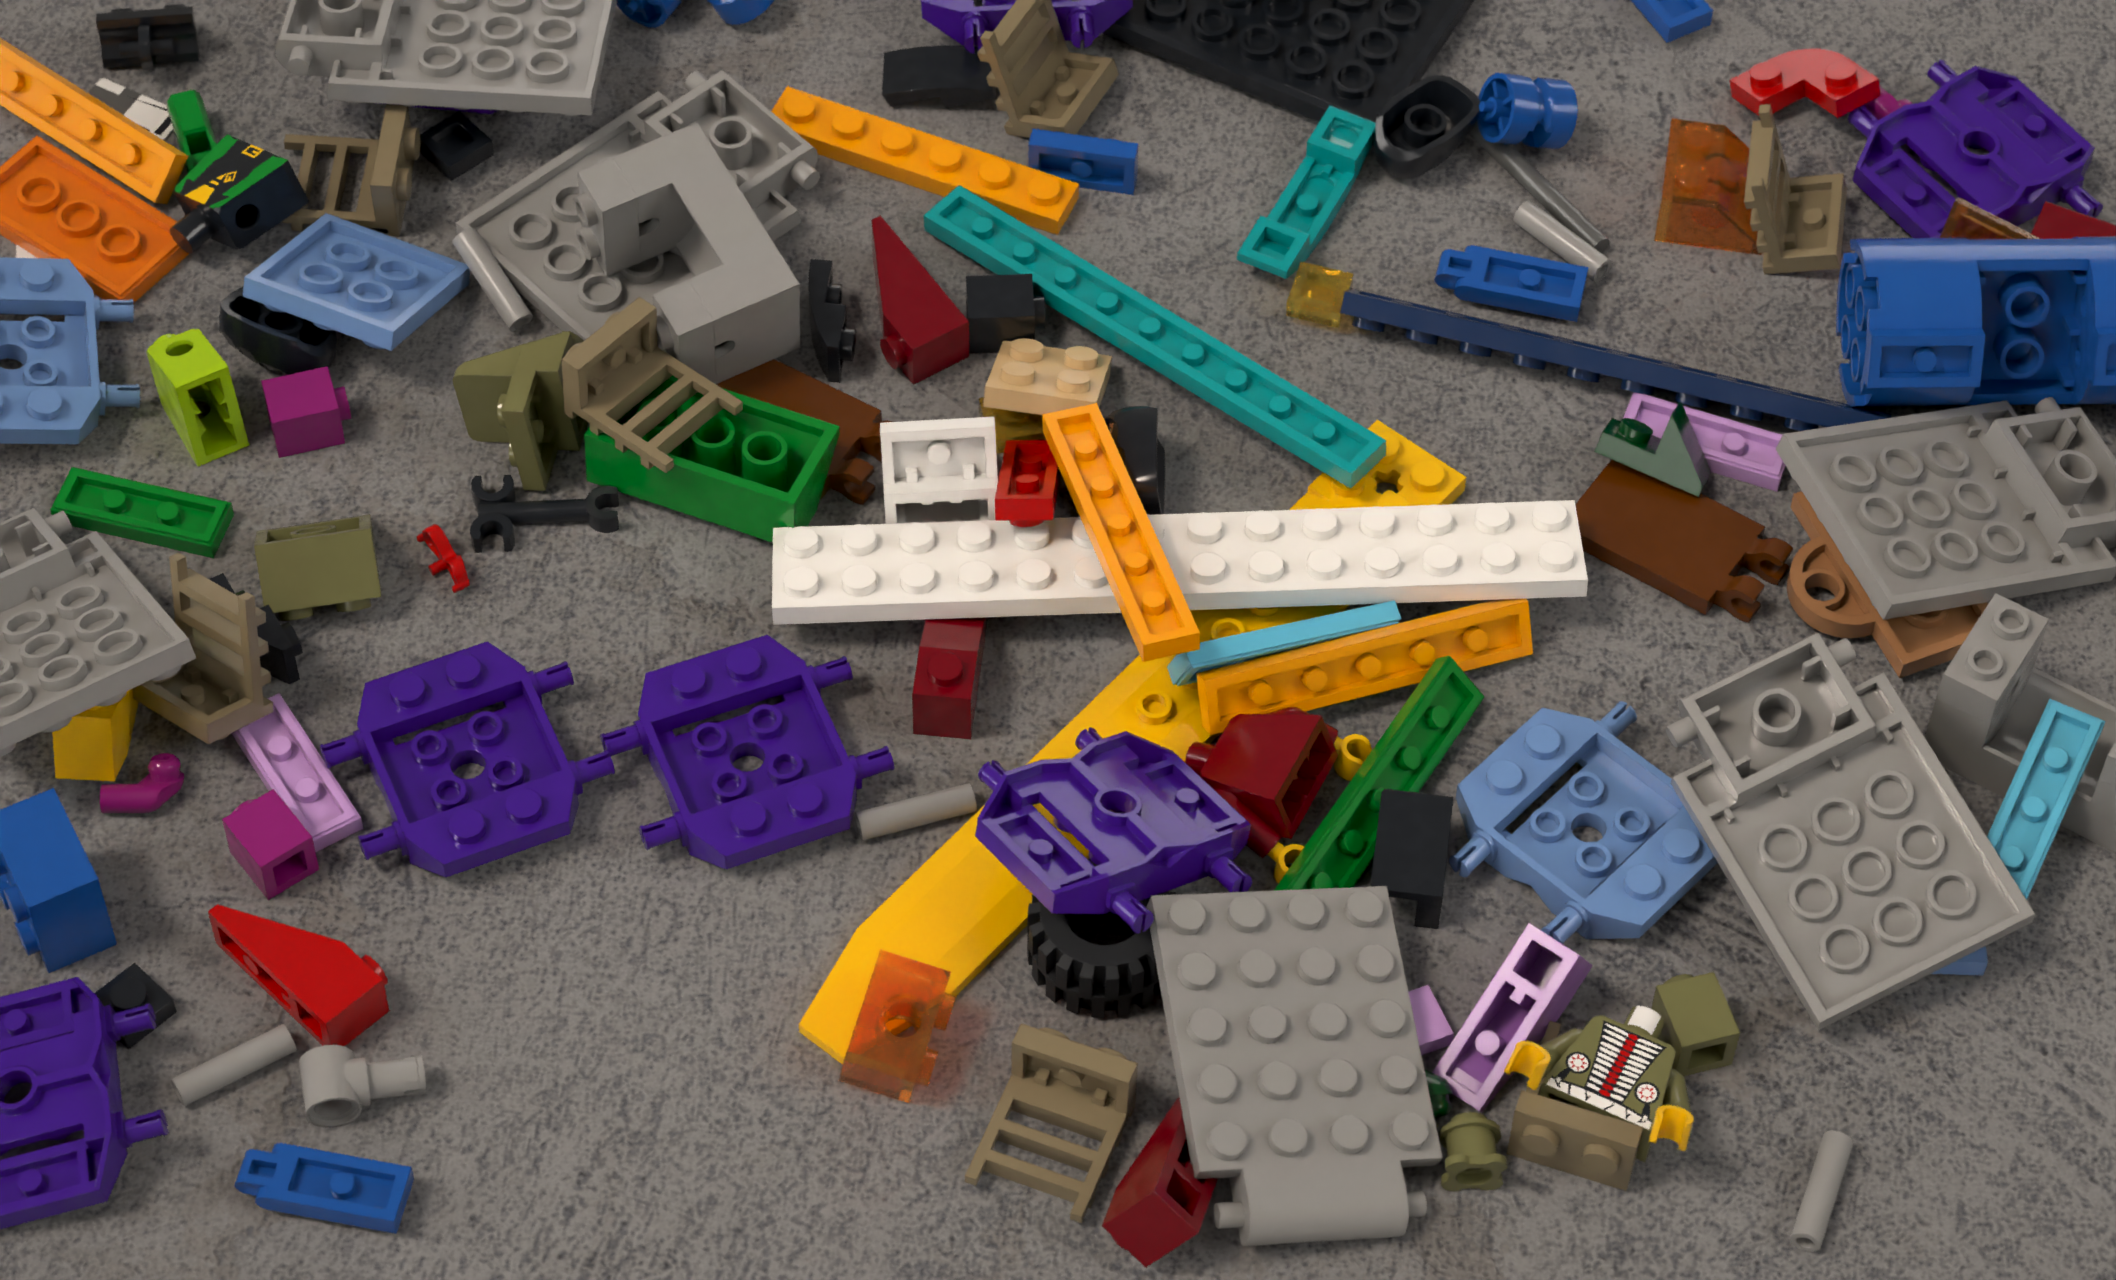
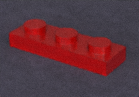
M1006 440L995 494V521H1009L1011 525L1017 527H1033L1042 524L1044 520L1054 519L1061 472L1047 440Z

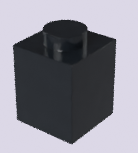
M1032 274L966 276V319L969 321V354L998 353L1003 340L1011 342L1021 338L1035 340V329H1045L1044 296H1034Z

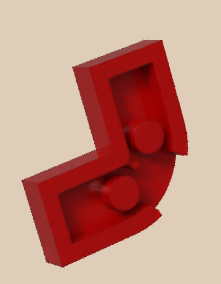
M1800 49L1786 52L1765 62L1758 63L1750 70L1730 79L1732 98L1758 116L1759 105L1770 104L1772 113H1775L1807 97L1836 118H1839L1881 96L1879 78L1846 56L1826 49Z

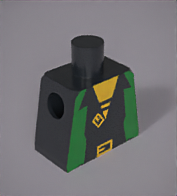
M227 134L175 186L174 195L185 216L170 228V234L174 241L185 252L190 254L208 239H213L237 250L244 248L303 208L310 201L287 159Z

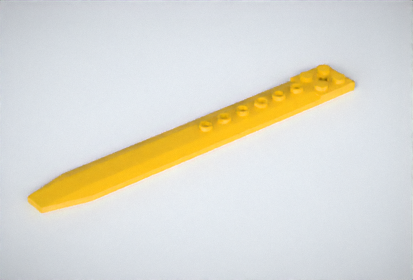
M1376 420L1368 430L1386 440V456L1351 489L1322 472L1308 486V492L1289 510L1452 504L1465 491L1466 477L1381 421ZM1382 482L1392 483L1397 486L1396 488L1399 492L1395 493L1387 490L1380 494L1376 492L1377 484ZM1349 605L1190 610L1199 629L1200 642L1343 612ZM1138 655L1027 764L1045 759L1073 758L1081 751L1075 745L1077 736L1084 729L1088 731L1090 727L1094 728L1103 739L1127 731L1172 750L1184 762L1187 751L1192 743L1202 742L1210 744L1220 733L1210 735L1202 727L1197 682L1182 686L1172 684L1167 666L1176 655L1145 662ZM1041 803L1033 805L1081 854L1089 859V850L1071 833L1058 829L1053 821L1054 816ZM984 806L856 929L801 1019L799 1032L842 1065L850 1064L949 1004L1028 925L1029 903H1032V893L975 837L978 816Z

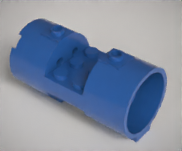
M2116 236L2073 237L2072 239L1968 240L1967 238H1872L1850 240V249L1855 251V253H1843L1837 290L1836 336H1841L1843 358L1849 359V363H1840L1838 368L1843 394L1851 407L1964 406L2008 401L2010 405H2035L2047 397H2053L2057 404H2116Z

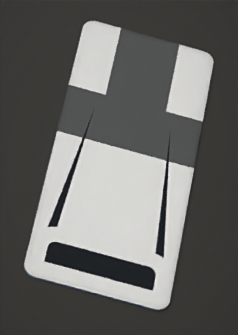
M101 78L88 92L162 140L173 130L167 105L105 78Z

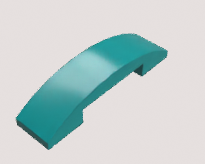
M1329 106L1307 141L1305 158L1268 217H1259L1237 252V260L1284 279L1295 273L1319 244L1348 196L1374 141L1376 123Z

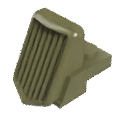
M562 331L555 335L466 361L457 367L453 377L454 389L468 435L473 440L479 442L509 443V461L512 467L518 468L524 490L546 491L558 450L580 451L588 422L580 416L572 419L564 412L561 359L565 357L573 345L584 341L571 331Z

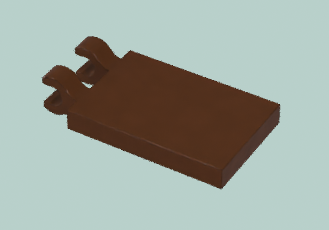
M775 359L716 384L723 389L840 426L839 438L820 499L831 488L843 494L852 502L864 505L876 490L874 484L867 482L875 472L874 467L865 460L855 457L860 451H863L882 463L880 423L892 421H882L880 409Z
M1612 459L1575 504L1584 552L1704 615L1716 604L1727 610L1735 618L1749 623L1761 607V603L1756 601V599L1763 592L1765 585L1748 575L1736 576L1740 569L1745 567L1755 572L1766 582L1778 585L1789 570V565L1784 562L1793 552V547L1778 538L1763 539L1765 526L1701 493L1699 497Z

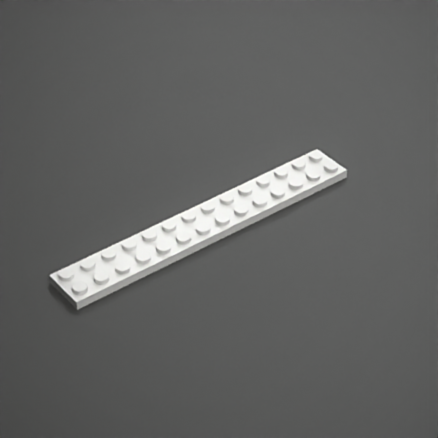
M1575 500L1147 514L1190 610L1380 604L1393 600L1396 603L1587 596L1588 577ZM1080 517L1044 520L1042 524L1033 527H1017L1011 525L1009 521L972 520L773 528V625L1121 613Z

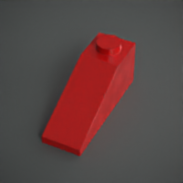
M219 904L208 911L216 944L322 1046H346L389 1012L385 991L388 979L379 964L369 955H364L360 958L342 941Z

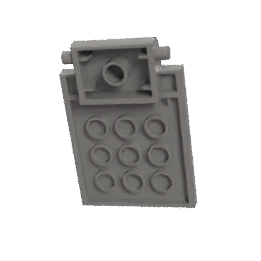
M289 0L275 46V54L280 64L294 75L330 77L327 89V100L346 101L353 104L364 102L400 104L407 107H452L460 110H505L513 113H557L566 116L592 115L617 0Z
M723 70L709 79L699 71H694L685 80L684 85L689 90L688 93L671 102L659 91L655 92L455 222L458 235L468 228H476L514 288L561 331H571L585 341L600 329L612 314L618 311L621 312L638 297L653 305L652 294L694 276L676 248L610 276L605 275L596 258L588 260L579 245L576 230L582 228L581 220L576 212L573 198L579 195L578 171L698 122L772 241H775L801 223L799 211L783 197L800 185L805 190H809L818 183L820 174L814 169L818 160L817 150Z
M2047 397L2035 406L2036 414L2017 416L2008 401H2000L1784 433L1776 447V451L1790 471V475L1800 487L1815 511L1817 518L1824 525L1845 562L1853 571L1870 598L1872 605L1877 609L1883 620L1990 602L1995 593L2008 599L2112 581L2116 574V561L2108 551V548L2116 547V458L2081 407L2062 410L2053 397Z
M32 508L0 523V757L10 753L18 742L39 732L49 733L60 730L69 724L73 716L94 706L103 707L115 704L125 697L128 690L149 680L159 681L170 678L181 669V665L196 659L189 638L97 531L66 545L59 537L73 531L71 523L63 510L43 519L36 509Z
M1815 632L1678 700L1681 719L1666 726L1665 729L1669 740L1675 748L1693 740L1705 760L1674 776L1671 780V785L1816 1028L1820 1030L2032 923L2035 913L1885 673L1883 672L1852 687L1840 668L1856 659V653L1849 640L1844 638L1827 647L1820 634Z
M1387 886L1151 896L1146 908L1154 914V921L1150 926L1194 1175L1196 1179L1229 1177L1233 1202L1215 1203L1213 1215L1216 1228L1238 1227L1241 1246L1404 1236L1407 1230L1408 1217H1424L1427 1211V1202L1423 1191H1406L1402 1168L1436 1166L1442 1160V1153Z

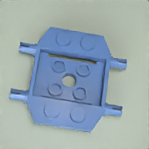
M0 258V314L64 316V321H50L42 316H32L24 321L0 320V360L7 358L15 359L23 364L22 367L12 370L0 367V444H79L98 426L99 415H105V407L139 408V384L110 385L100 382L96 330H99L100 321L133 323V299L112 300L100 299L99 296H94L93 289L69 259Z
M1623 701L1618 702L1600 721H1593L1590 718L1541 708L1457 785L1456 801L1469 842L1449 858L1450 866L1455 872H1458L1460 869L1459 875L1461 877H1468L1481 862L1485 861L1505 877L1530 885L1549 910L1556 915L1541 931L1562 944L1575 932H1578L1585 939L1640 938L1718 863L1672 787V779L1616 738L1631 723L1637 720L1635 710L1631 706L1626 709L1627 703ZM1576 762L1583 767L1546 803L1535 810L1512 834L1505 829ZM1582 826L1593 827L1602 834L1603 838L1597 842H1583L1574 836L1572 830Z

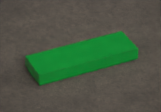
M71 467L50 509L51 515L63 510L73 527L209 558L215 557L234 516L231 502Z

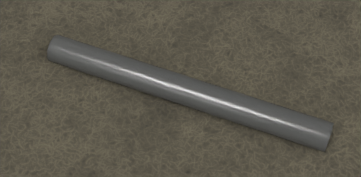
M1476 122L1469 134L1561 224L1603 253L1610 243L1609 239L1512 145L1486 141L1482 137Z

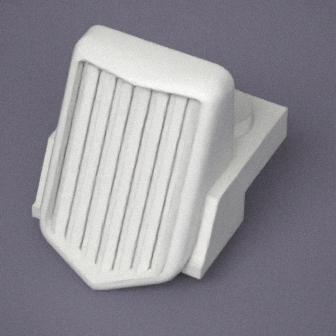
M994 417L880 423L886 524L995 520V494L998 484Z

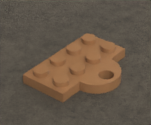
M1803 492L1794 493L1790 508L1811 539L1795 554L1787 580L1788 598L1797 615L1809 626L1827 635L1841 638H1860L1872 635L1899 678L1952 660L1988 603L1883 620L1877 609L1872 605L1870 598L1853 571L1845 562L1824 525L1817 518L1815 511ZM1811 587H1823L1831 591L1835 598L1828 601H1820L1812 598L1806 590Z

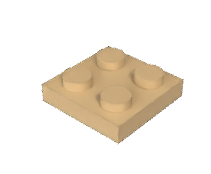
M1027 338L1016 339L1012 342L1003 340L985 385L983 407L1038 415L1097 403L1098 407H1100L1110 378L1112 356L1098 354L1094 349L1083 346L1060 349L1046 347L1039 341Z

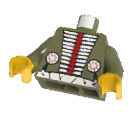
M1635 1006L1630 1010L1624 1024L1599 1015L1594 1016L1584 1029L1572 1028L1541 1045L1530 1041H1520L1516 1044L1505 1067V1073L1510 1075L1511 1072H1519L1529 1078L1527 1086L1532 1090H1536L1541 1079L1545 1078L1542 1083L1540 1096L1642 1126L1643 1131L1636 1159L1645 1162L1649 1155L1651 1144L1656 1143L1659 1138L1675 1141L1679 1145L1678 1150L1685 1151L1687 1148L1694 1118L1691 1112L1686 1081L1679 1071L1672 1068L1676 1050L1672 1045L1658 1040L1665 1023L1661 1015L1645 1006Z

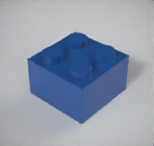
M52 788L1 809L0 899L5 909H11L16 920L14 925L27 955L39 952L48 973H51L117 945L99 879L55 789Z

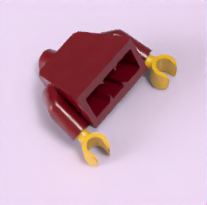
M1290 706L1267 714H1238L1232 717L1216 745L1202 742L1192 743L1187 751L1185 763L1251 824L1246 846L1259 857L1264 858L1268 855L1276 862L1274 878L1279 884L1289 869L1286 864L1293 863L1304 848L1300 844L1284 846L1279 842L1280 838L1292 839L1333 764L1335 771L1340 777L1351 781L1371 753L1372 747L1365 736L1352 734L1343 740L1338 737V730L1325 723L1321 715L1309 714L1298 707Z

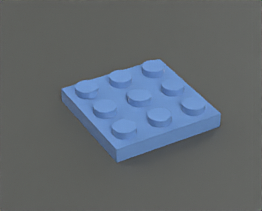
M325 213L245 276L243 297L260 302L269 310L287 312L311 321L320 329L338 331L357 338L369 347L392 351L469 285L470 269L465 263Z

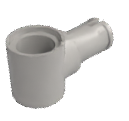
M324 1045L315 1047L300 1057L299 1069L305 1117L308 1122L315 1126L337 1127L350 1123L360 1115L362 1107L371 1106L370 1100L426 1094L422 1055L366 1063L365 1057L355 1058L353 1051L345 1046Z

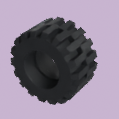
M1090 858L1088 859L1094 866H1097L1090 860ZM1166 891V892H1163V893L1158 894V895H1177V894H1176V892ZM1032 894V903H1029L1028 965H1032V977L1037 986L1046 985L1045 995L1050 1000L1056 1003L1064 999L1066 1000V1010L1079 1014L1081 1009L1085 1008L1091 1010V1018H1104L1105 1011L1111 1010L1116 1011L1117 1017L1130 1015L1131 1005L1137 1004L1141 1009H1144L1153 1003L1154 992L1161 994L1150 928L1145 932L1141 929L1139 934L1134 933L1131 927L1118 914L1111 912L1106 914H1052ZM1150 898L1141 900L1140 902L1145 907H1147ZM1107 923L1119 926L1133 936L1117 944L1098 945L1081 939L1075 932L1088 925Z

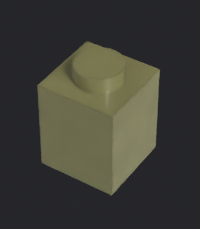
M1710 972L1694 977L1690 974L1677 975L1668 979L1663 984L1657 985L1651 1009L1661 1015L1665 1023L1658 1040L1672 1045L1676 1050L1672 1068L1679 1071L1683 1076L1732 1065L1740 1031L1715 973Z

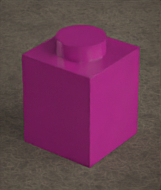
M328 366L261 381L279 458L345 444L341 421L351 419V412L344 386L333 388Z
M274 789L257 799L243 802L232 814L222 819L230 853L268 900L319 870L312 836Z

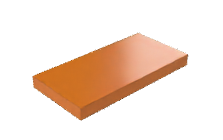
M35 136L0 166V235L37 258L69 259L93 289L94 294L102 299H133L134 304L190 254L185 252L170 234V228L177 221L39 136Z

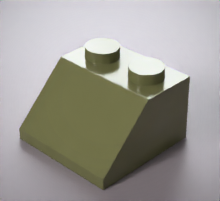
M370 514L256 531L254 549L264 606L269 605L273 613L278 612L280 621L307 618L314 615L313 607L336 604L337 612L362 610L371 607L370 598L381 597V584Z

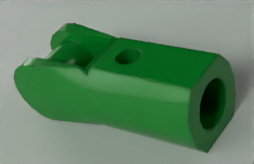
M194 89L172 94L167 100V110L180 151L189 156L185 163L187 173L217 144L200 93Z

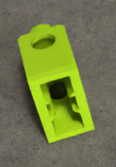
M190 329L178 335L165 334L156 339L153 345L147 349L146 353L160 402L196 465L199 467L249 446L229 368L199 329ZM196 401L205 402L211 407L209 414L204 418L199 419L197 416L201 411L196 405Z

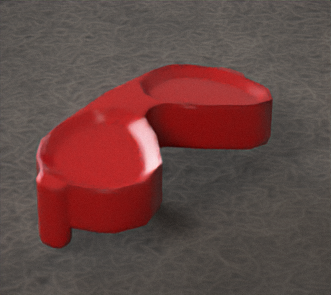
M438 524L425 528L421 534L416 536L419 543L424 541L439 559L428 566L433 576L447 569L455 583L452 586L453 593L470 586L462 557L454 552L448 538Z

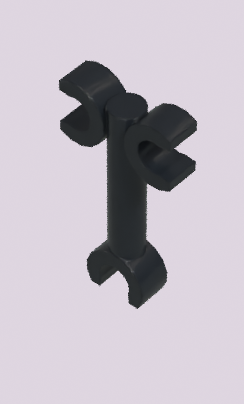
M504 475L503 488L496 493H488L483 490L481 476H474L471 481L473 503L478 509V517L470 526L471 542L475 553H482V542L486 536L491 534L502 536L505 552H511L515 546L513 524L587 521L591 528L601 533H612L619 530L618 511H601L602 508L619 507L617 487L609 485L594 488L588 493L586 499L515 501V486L511 475Z

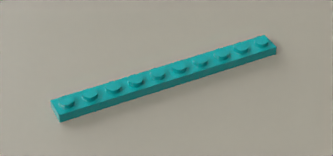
M958 185L923 215L926 232L997 275L1032 274L1034 296H1044L1045 304L1350 489L1386 456V440L964 187Z

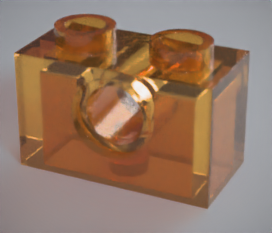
M880 949L843 1061L839 1081L910 1103L916 1083L928 1087L939 1051L927 1047L934 1028L946 1031L956 1000L955 995L945 993L951 972ZM894 1019H902L909 1022L915 1028L916 1033L909 1037H898L893 1035L885 1024Z

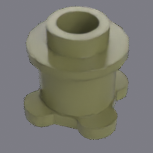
M1466 1112L1454 1116L1448 1124L1441 1128L1439 1131L1440 1144L1447 1149V1158L1445 1159V1170L1447 1173L1441 1175V1186L1447 1191L1477 1188L1481 1190H1495L1503 1185L1501 1172L1507 1170V1159L1504 1155L1497 1154L1496 1143L1501 1138L1500 1126L1495 1121L1487 1119L1481 1113Z

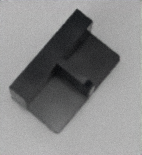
M1384 789L1381 793L1370 887L1387 886L1389 897L1417 900L1414 927L1438 929L1444 892L1454 797Z

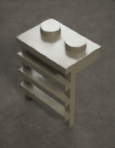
M1016 0L993 32L985 31L980 37L983 46L977 54L980 61L989 62L992 70L986 79L989 86L999 88L1001 95L995 103L998 110L1007 111L1009 120L1004 125L1006 134L1030 138L1032 129L1060 131L1076 135L1119 75L1114 58L1068 51L1051 0Z
M386 104L379 139L285 134V149L303 150L298 180L308 199H310L319 152H335L324 210L308 209V204H306L281 223H291L292 231H303L304 224L311 225L325 213L366 228L388 229L389 236L400 237L406 201H409L411 198L414 160L418 159L420 151L419 128L411 127L407 106ZM351 153L367 154L356 212L340 211Z
M1759 105L1760 120L1752 122L1744 204L1746 209H1752L1750 225L1752 231H1758L1756 246L1758 253H1764L1762 266L1764 274L1840 269L1847 196L1844 173L1790 178L1771 105Z
M638 297L621 312L618 311L612 314L605 324L585 341L573 345L565 357L561 359L564 412L572 419L580 416L589 422L590 431L597 436L604 432L615 439V447L623 453L630 449L638 454L641 465L647 469L656 466L667 473L674 467V459L668 456L672 450L723 408L736 416L743 410V402L670 354L662 351L658 347L656 307ZM672 375L678 378L675 383L625 424L621 425L616 422ZM697 392L704 395L649 442L642 439V437Z
M178 552L169 557L175 623L189 638L196 659L181 665V669L170 678L159 681L149 680L133 688V698L205 743L211 744L274 712L273 702L264 697L262 693V686L271 682V673L260 666V656L269 652L268 642L258 637L257 626L266 623V612L255 606V596L245 592L237 596L190 568L187 569L186 556Z
M1549 1022L1542 1044L1559 1035L1560 1023ZM1545 1078L1541 1079L1536 1090H1532L1528 1086L1526 1091L1521 1090L1514 1112L1507 1149L1508 1155L1627 1191L1637 1160L1636 1156L1643 1131L1642 1126L1540 1096L1542 1083Z
M1021 1023L1012 1041L1010 1079L965 1174V1182L977 1186L983 1171L1073 1202L1074 1206L1070 1212V1219L1082 1223L1088 1208L1091 1209L1095 1200V1192L1101 1178H1104L1107 1173L1112 1153L1121 1141L1122 1131L1127 1119L1132 1116L1135 1109L1138 1063L1128 1060L1124 1055L1113 1049H1095L1069 1040L1066 1035L1055 1029H1037ZM1012 1110L1101 1141V1145L1098 1151L1009 1121L1007 1118ZM998 1140L1086 1171L1088 1174L1085 1181L1082 1182L994 1151L993 1149Z

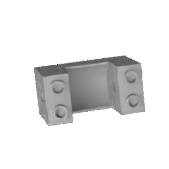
M698 122L577 172L579 195L575 196L573 201L576 212L581 220L582 228L576 230L579 245L588 260L596 258L605 275L610 276L676 248L694 276L652 294L653 306L657 310L656 329L658 347L662 351H665L714 384H717L800 348V284Z
M1995 593L1943 673L1925 739L1944 768L2005 798L2049 698L2106 721L2060 826L2116 853V707L2034 668L2049 619Z

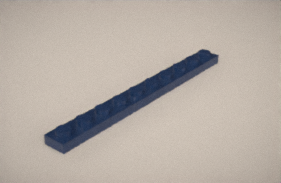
M1354 288L1345 291L1340 311L1342 314L1354 316L1352 325L1359 328L1384 332L1386 324L1407 329L1405 338L1434 345L1438 344L1439 336L1460 341V351L1483 357H1491L1493 349L1514 354L1513 363L1534 369L1545 370L1546 362H1552L1568 366L1566 375L1589 382H1599L1601 374L1622 379L1620 388L1645 395H1653L1655 387L1676 392L1675 401L1691 406L1707 408L1710 399L1731 404L1729 413L1746 419L1762 421L1764 412L1786 417L1784 426L1798 431L1818 429L1819 425L1832 427L1891 418L1890 413L1864 407H1851L1843 402Z

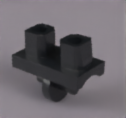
M184 4L165 5L163 9L133 11L131 8L112 9L110 13H98L96 16L103 68L142 65L143 71L148 72L155 71L156 64L199 61L200 51L193 6L186 7Z

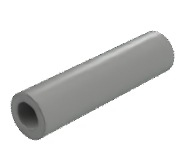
M1525 201L1515 212L1513 217L1514 223L1568 263L1589 267L1587 277L1592 281H1601L1609 272L1612 266V261L1532 201Z
M472 227L460 232L453 239L452 243L508 329L516 331L526 326L532 320L533 315L476 228Z
M970 783L857 811L854 813L858 834L860 839L864 841L977 811V805Z
M281 1024L170 1079L171 1084L181 1104L185 1107L296 1052L297 1048L287 1027Z
M1827 1131L1823 1134L1790 1236L1791 1243L1801 1250L1815 1252L1821 1248L1854 1144L1853 1140L1845 1133Z

